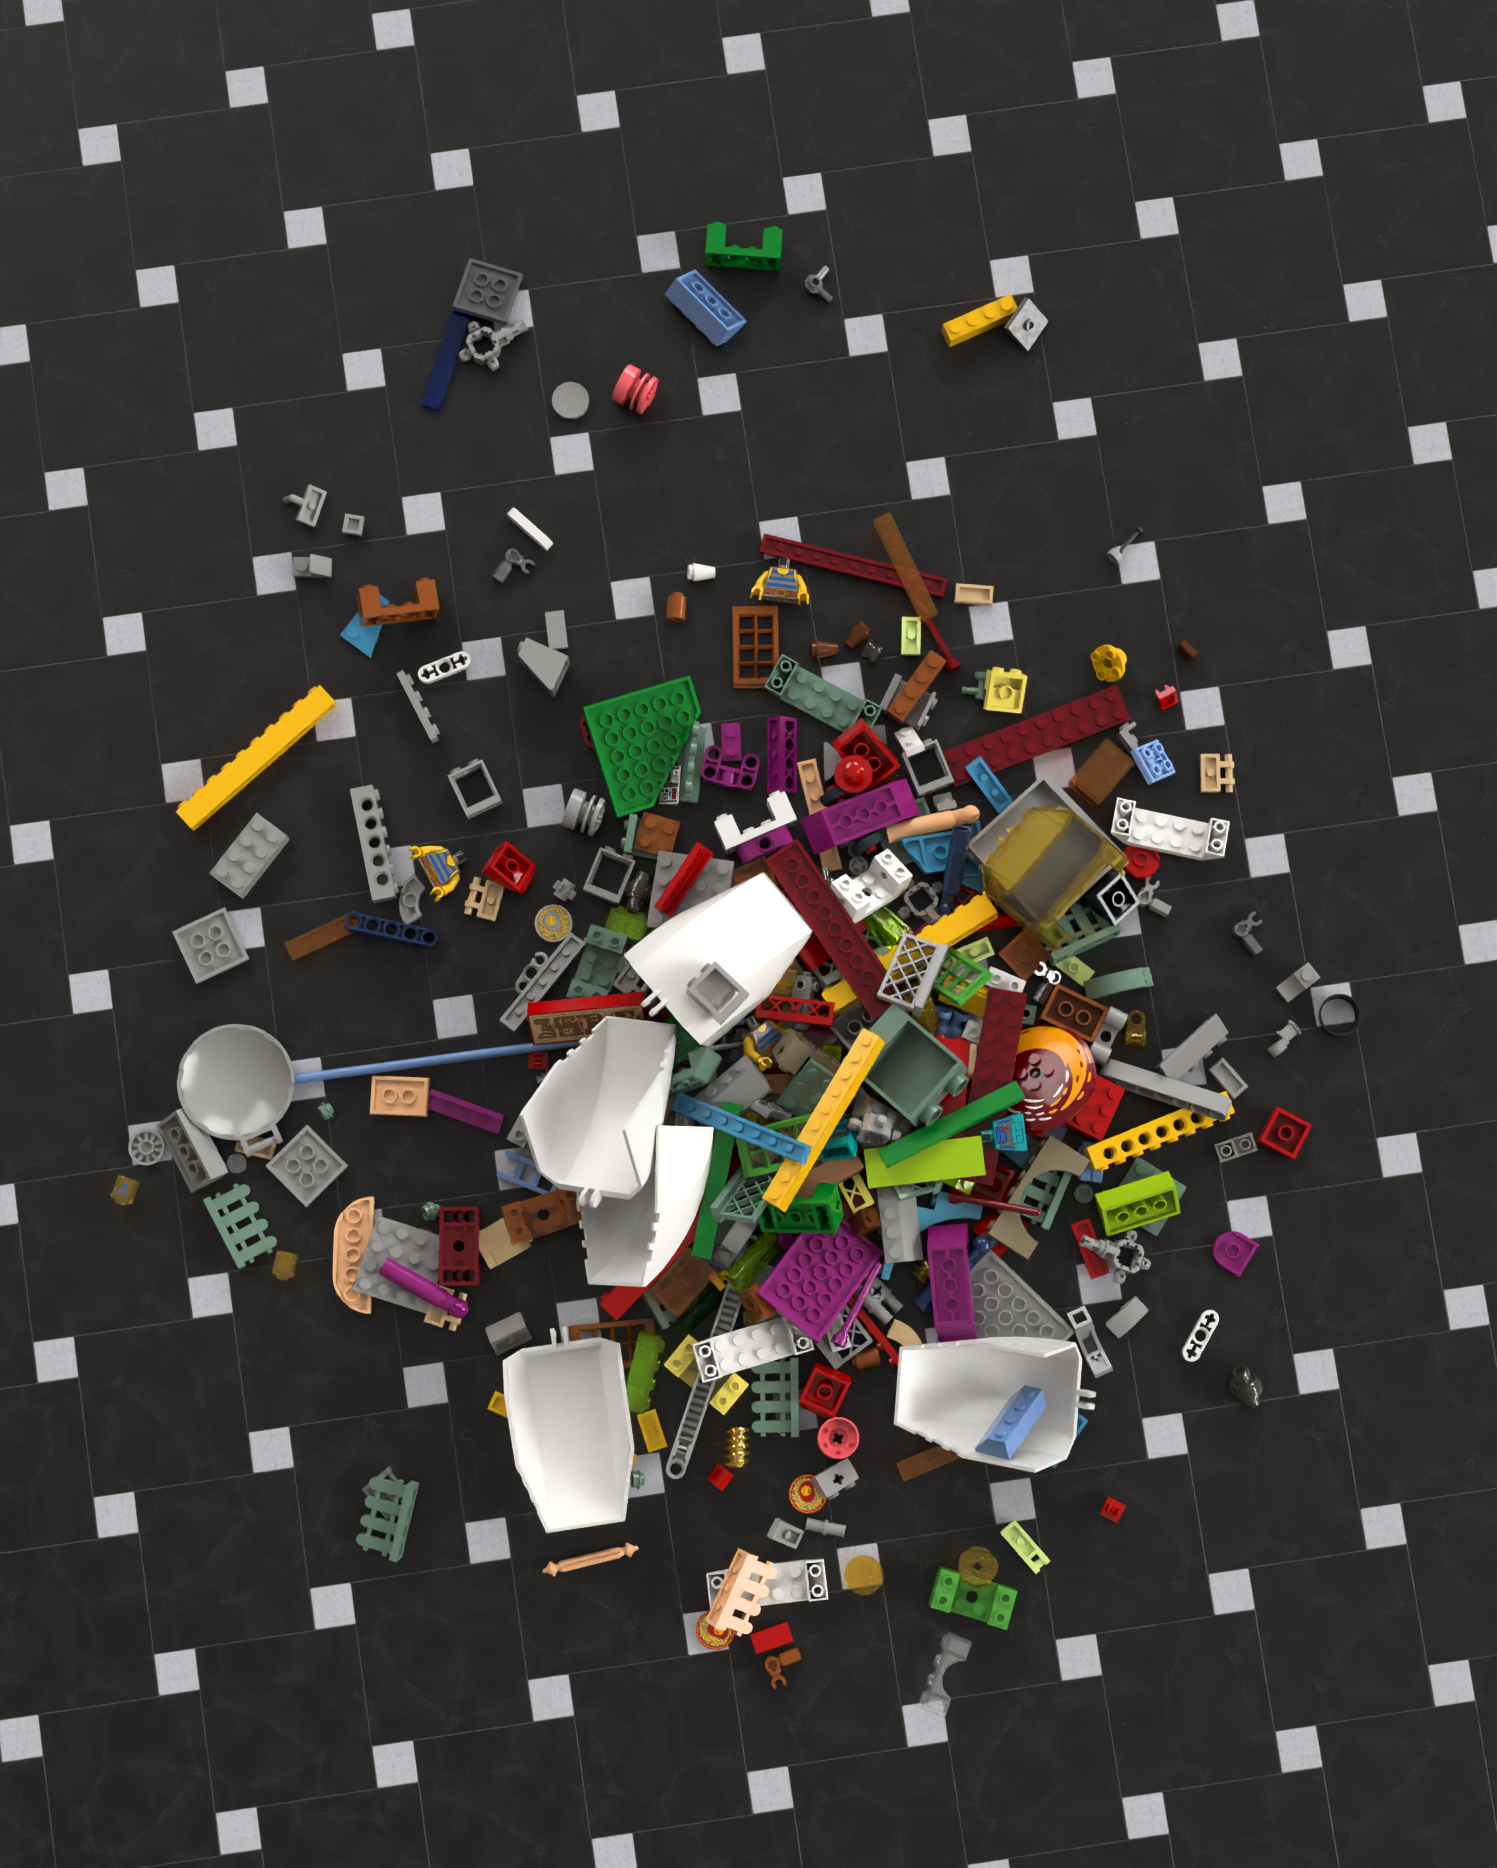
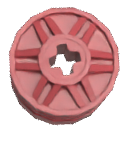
M629 364L624 369L615 386L612 400L625 405L630 399L629 408L631 410L636 408V412L642 414L652 402L659 380L656 377L650 379V374L648 373L640 379L641 370Z
M835 1417L827 1420L820 1427L817 1434V1443L825 1456L841 1460L850 1456L856 1450L859 1444V1433L857 1427L850 1420L843 1417ZM834 1434L842 1435L841 1444L833 1442Z

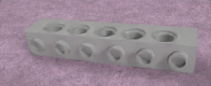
M373 785L350 789L372 901L378 903L396 899V893H399L397 881H393L392 875L395 874L394 864L389 862L388 856H392L390 845H386L385 842L388 834L386 826H382L381 819H384L382 807L378 808L377 801L380 800L379 791ZM366 802L373 804L372 809L369 811L363 810V805ZM369 821H376L374 829H367ZM374 839L380 840V845L377 848L370 846L371 841ZM383 858L384 863L382 866L377 867L374 865L375 859ZM381 876L388 878L385 885L378 884V879Z

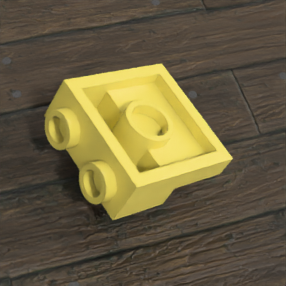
M993 667L992 670H987L984 685L986 695L983 709L1022 713L1027 676L1021 673L1022 670L1010 669V672H1004V668Z

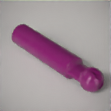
M389 1257L386 1258L378 1272L384 1278L433 1306L445 1310L455 1318H463L469 1311L468 1304L464 1300L449 1294L447 1290Z

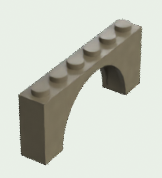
M1049 1135L1047 1138L1043 1137L1038 1145L1040 1150L1037 1154L1033 1153L1028 1160L1030 1166L1026 1171L1023 1169L1018 1176L1019 1183L1016 1187L1012 1186L1007 1196L1009 1199L1006 1203L1019 1205L1023 1190L1039 1174L1048 1171H1062L1075 1177H1080L1090 1160L1052 1135ZM998 1209L997 1213L999 1215L996 1220L992 1219L986 1227L989 1230L987 1235L1024 1259H1029L1038 1242L1024 1228L1020 1213Z

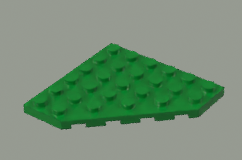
M690 675L582 708L616 818L653 807L666 783L668 775L693 729V724L701 713Z

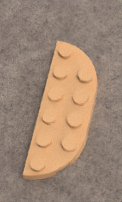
M365 1197L351 1203L340 1214L334 1229L333 1284L335 1290L348 1307L366 1314H371L372 1296L352 1289L374 1227L375 1197Z

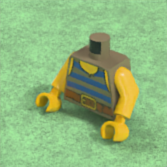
M779 558L778 567H770L769 571H765L756 581L750 598L753 595L759 596L758 600L762 598V600L797 604L798 602V605H800V601L804 600L809 604L807 587L802 577L797 574V570L789 569L790 559Z
M413 846L407 851H413L415 854L410 857L411 860L419 857L418 860L434 887L430 895L433 893L438 895L435 898L436 902L442 896L455 889L461 874L457 865L467 861L462 850L452 856L447 848L444 849L442 846H424L419 848Z
M752 1014L745 1018L749 1029L742 1034L744 1054L755 1064H759L758 1069L760 1071H765L766 1067L770 1068L772 1065V1060L769 1058L773 1055L771 1051L788 1029L770 1019L758 1021L755 1015Z

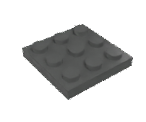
M469 258L452 309L507 325L523 274Z

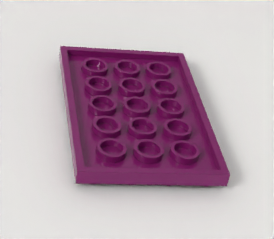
M842 1218L836 1234L799 1233L756 1292V1295L817 1344L883 1251L865 1236H854L851 1225Z

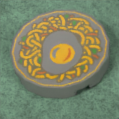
M551 904L539 910L535 917L534 925L536 932L543 940L557 943L563 941L572 931L573 921L571 914L566 908L561 905Z

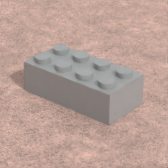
M256 813L209 874L244 899L290 838Z

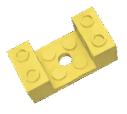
M688 1334L665 1362L664 1366L690 1387H693L699 1369L692 1344L698 1341ZM735 1372L716 1379L709 1403L725 1415L749 1384Z

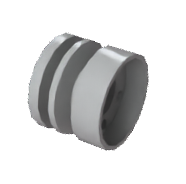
M575 788L568 801L562 826L574 830L578 823H580L581 833L583 834L589 826L588 836L593 837L603 820L606 799L601 797L598 804L595 805L596 795H593L591 800L587 802V792Z

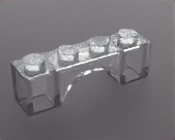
M948 1632L947 1636H943L940 1644L943 1647L942 1651L936 1655L933 1663L936 1666L933 1673L930 1672L926 1682L929 1685L926 1692L923 1691L919 1703L922 1704L921 1708L923 1710L945 1718L951 1697L943 1688V1675L951 1664L966 1661L972 1644L971 1640Z

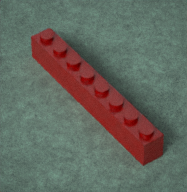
M702 1200L680 1246L663 1270L646 1287L616 1286L611 1292L607 1290L601 1296L602 1302L600 1305L615 1320H618L694 1241Z

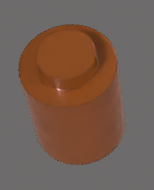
M673 592L667 598L666 619L674 622L685 621L686 597L683 596V593Z
M877 1346L862 1349L851 1357L853 1367L857 1366V1370L881 1365Z

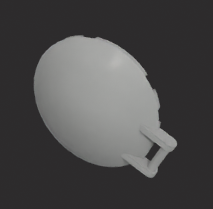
M243 1024L219 1026L198 1037L184 1054L179 1066L177 1079L179 1100L189 1119L201 1130L214 1137L226 1140H240L247 1157L272 1144L283 1142L276 1124L288 1110L295 1086L293 1065L284 1047L264 1030ZM272 1130L274 1136L251 1146L248 1145L247 1140Z

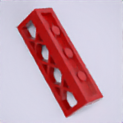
M769 995L766 999L771 1000L774 1006L769 1010H761V1002L756 1008L755 1017L758 1019L835 1028V1019L833 1018L835 1002ZM785 1001L790 1002L794 1007L787 1013L782 1012L779 1008ZM804 1003L809 1004L812 1008V1011L807 1015L801 1014L797 1009ZM822 1006H830L829 1017H821L817 1010Z

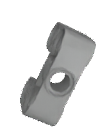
M1111 1006L1094 1042L1089 1046L1095 1063L1100 1066L1106 1063L1112 1050L1110 1049L1111 1045L1128 1017V1014ZM1102 1032L1109 1034L1110 1039L1108 1042L1101 1040L1100 1035Z

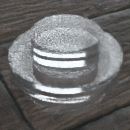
M233 1154L227 1160V1167L233 1173H241L246 1168V1159L240 1154Z

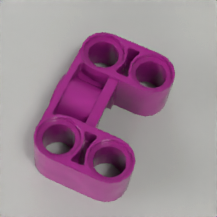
M712 745L706 749L701 768V778L705 783L744 792L754 789L759 770V758L755 754H747L743 758L741 769L721 765L722 750L718 746ZM712 751H716L719 754V757L715 760L710 759L708 756ZM747 760H754L756 766L753 768L747 767L745 764ZM706 770H713L715 775L712 778H707L704 775ZM744 778H750L752 784L744 786L741 781Z
M783 825L753 840L739 844L735 847L742 866L747 867L758 862L760 857L776 850L779 851L791 843L793 838L787 825ZM767 840L770 843V847L762 849L759 845L760 842Z

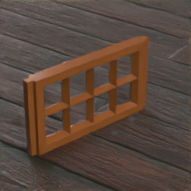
M732 606L734 689H765L764 686L768 678H758V666H772L773 671L779 660L778 606ZM739 617H753L754 629H739ZM757 617H771L772 629H757ZM739 633H754V645H740ZM757 633H772V645H758ZM758 649H772V661H758ZM740 650H754V661L740 662ZM740 666H754V678H740Z
M654 1318L568 1326L570 1341L581 1340L580 1332L593 1331V1338H597V1330L610 1329V1340L614 1342V1328L626 1327L628 1342L620 1343V1347L628 1346L629 1361H623V1368L658 1365ZM643 1326L645 1340L632 1341L631 1327ZM645 1344L646 1359L634 1360L633 1345Z

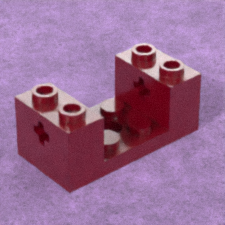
M440 1207L439 1286H481V1266H479L481 1207ZM458 1240L463 1241L465 1244V1248L461 1252H457L454 1249V1243Z

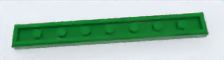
M1014 1081L936 1120L930 1126H925L877 1150L878 1154L888 1169L1024 1100L1025 1095L1017 1082Z
M722 1101L721 1109L740 1117L742 1105ZM718 1129L716 1130L709 1174L691 1256L709 1260L712 1258L718 1223L714 1222L710 1206L726 1186L736 1139L735 1136Z

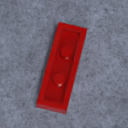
M1087 1218L1071 1224L1070 1226L1090 1279L1092 1280L1110 1273L1105 1259L1098 1257L1094 1251L1079 1245L1080 1242H1084L1080 1240L1083 1235L1097 1240L1090 1219Z

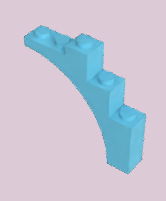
M940 1191L932 1196L931 1206H934L933 1210L917 1206L920 1232L928 1228V1226L950 1219L966 1218L980 1220L983 1206L962 1202V1204L958 1203V1205L950 1204L949 1193ZM878 1228V1234H879V1235H881V1230H880V1228ZM883 1261L878 1273L881 1275L880 1279L889 1280L894 1263L884 1264Z

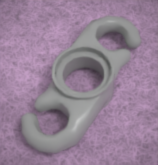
M544 952L535 953V957H542L544 959L542 964H538L536 959L532 958L531 963L524 968L515 983V990L518 994H521L523 991L520 989V984L526 983L528 985L532 980L526 976L527 970L534 968L538 973L548 960V956Z

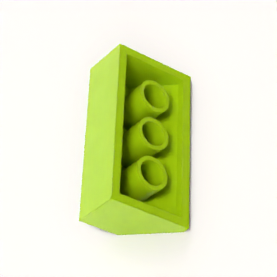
M1169 1171L1095 1194L1097 1209L1107 1237L1181 1213L1176 1185Z

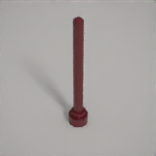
M911 591L909 594L911 600L943 657L947 660L946 670L948 673L956 671L962 666L958 659L952 657L917 593Z
M952 1188L949 1193L950 1204L958 1205V1203L962 1204V1202L1037 1217L1041 1215L1040 1209L965 1195L959 1189Z

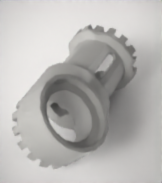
M1291 1020L1287 1022L1288 1024L1281 1031H1276L1279 1040L1267 1049L1274 1058L1287 1048L1289 1041L1295 1035L1301 1034L1299 1027H1296L1297 1025Z

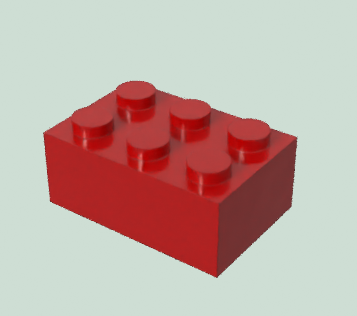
M863 718L859 719L832 741L834 749L842 758L857 755L865 758L870 763L873 771L872 783L868 787L870 790L900 767L896 756Z
M1096 1074L1094 1089L1088 1102L1073 1119L1062 1126L1094 1143L1101 1142L1125 1089Z

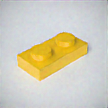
M656 1409L638 1414L637 1418L648 1452L667 1447Z

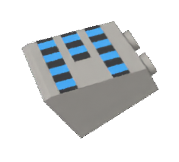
M526 638L524 642H520L517 649L520 662L550 696L555 697L570 665L569 658L561 652Z

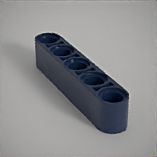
M356 912L348 913L344 920V927L348 932L414 947L431 949L438 940L437 933L432 929ZM354 918L358 921V925L352 927L347 921ZM373 922L376 924L377 929L370 931L366 925ZM387 927H394L396 933L389 935L385 929ZM406 931H412L415 937L413 939H408L405 937L404 933ZM425 935H431L434 941L432 943H426L423 937Z

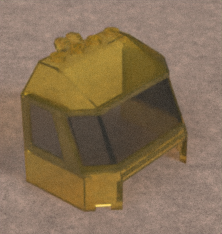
M1060 805L1032 807L1023 814V819L1019 824H1015L1011 829L1009 827L1004 829L1008 835L1007 838L997 837L996 840L999 842L998 848L994 853L988 855L985 859L986 863L983 865V890L986 896L1034 939L1052 948H1056L1064 938L1067 941L1073 938L1072 935L1057 923L1107 863L1124 877L1126 872L1123 868L1128 865L1129 859L1071 809Z

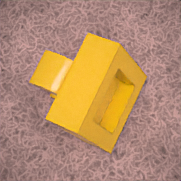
M723 1270L719 1275L713 1271L707 1277L719 1291H722L726 1288V1284L723 1281L730 1274L726 1270Z

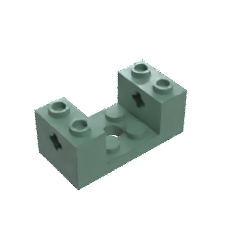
M593 924L590 925L585 940L586 946L575 978H572L566 996L567 999L610 995L613 987L612 984L615 981L629 940L627 935ZM595 964H601L604 967L601 974L593 972L592 969Z

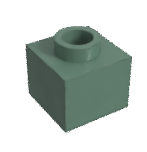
M1026 1004L1025 1010L1029 1012V1016L1023 1017L1022 1025H1034L1037 1006Z

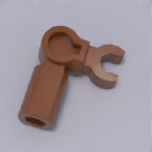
M798 1647L780 1653L778 1657L774 1655L766 1657L764 1662L765 1668L769 1676H772L771 1685L774 1689H776L775 1681L778 1679L782 1680L783 1685H786L785 1677L780 1674L782 1671L780 1666L783 1665L784 1667L802 1660Z

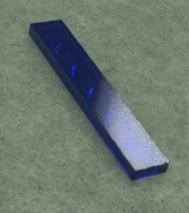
M453 310L421 406L440 411L472 315Z

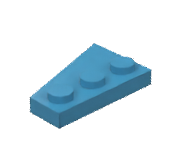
M379 594L381 608L390 605V601ZM357 612L340 636L371 659L382 625L361 627Z

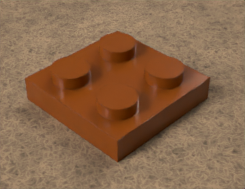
M643 812L633 849L658 856L659 851L672 852L681 822Z
M1025 928L997 955L1020 979L1026 981L1033 974L1030 971L1031 969H1039V964L1036 963V960L1045 963L1049 959L1050 953H1046L1045 947Z

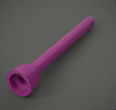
M876 1261L841 1330L833 1335L831 1339L833 1344L845 1348L848 1342L847 1334L882 1267L880 1261Z

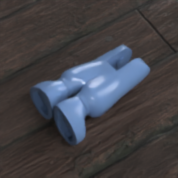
M936 1008L935 1015L939 1020L935 1025V1034L945 1035V1038L949 1039L961 1037L963 1033L961 1023L970 1020L971 1014L958 1009H952L951 1011L949 1008Z

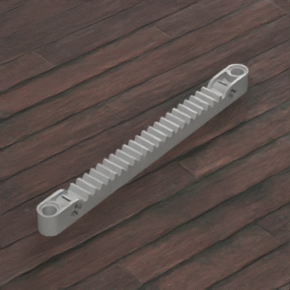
M751 1234L748 1240H753L756 1243V1248L749 1250L744 1244L736 1256L709 1338L733 1331L742 1304L738 1298L744 1295L742 1291L748 1286L761 1246L760 1239L755 1235ZM699 1370L666 1465V1474L672 1479L681 1478L686 1471L716 1381L715 1379L702 1383ZM674 1463L681 1466V1472L678 1475H673L670 1472V1467Z

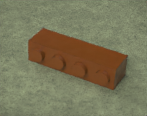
M930 650L887 709L886 715L899 725H902L944 668L947 660Z

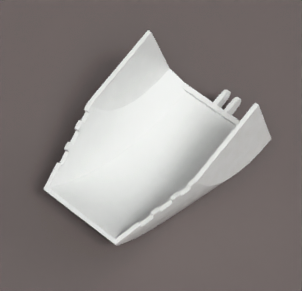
M762 872L671 918L637 943L624 956L653 991L641 1003L642 1007L648 1006L656 997L661 1000L656 1007L650 1010L649 1015L651 1017L666 1006L700 1045L712 1046L770 995L777 982L780 981L784 972L812 935L813 930L766 873ZM714 961L750 993L748 998L722 1025H719L686 993L689 988L687 986L689 981L693 977L698 978L702 974L700 972L707 963L711 965ZM713 971L695 989L719 1013L739 994L716 971Z
M606 1016L591 1030V1036L587 1039L583 1037L579 1041L580 1046L575 1050L570 1049L566 1053L567 1058L565 1060L559 1059L554 1064L520 1113V1119L537 1172L559 1189L581 1192L578 1199L580 1206H585L589 1201V1206L596 1208L603 1196L630 1200L643 1188L656 1158V1125H663L675 1057L677 1031L675 1024Z
M676 1113L675 1126L656 1125V1158L649 1177L643 1186L644 1189L641 1196L636 1193L630 1200L603 1196L599 1205L596 1208H591L589 1201L585 1206H580L578 1199L581 1192L576 1193L577 1211H581L582 1215L579 1226L580 1229H584L585 1235L582 1247L587 1249L588 1259H585L588 1284L646 1287L663 1270L685 1238L702 1200L711 1162L714 1127H695L694 1119L680 1113Z
M567 1326L562 1327L564 1342L557 1343L556 1331L554 1328H551L552 1344L523 1348L503 1360L504 1398L516 1469L520 1473L522 1482L530 1494V1499L537 1509V1514L546 1533L623 1522L626 1518L630 1475L635 1448L620 1343L601 1337L569 1342Z
M991 1337L901 1346L899 1348L894 1424L913 1434L925 1437V1440L941 1445L943 1449L952 1450L962 1458L1036 1473L1067 1459L1076 1438L1078 1408L1095 1409V1404L1079 1401V1396L1094 1398L1096 1397V1392L1080 1389L1082 1357L1075 1342L1033 1337ZM1024 1385L1043 1390L1047 1407L1010 1460L975 1451V1447L1015 1392Z

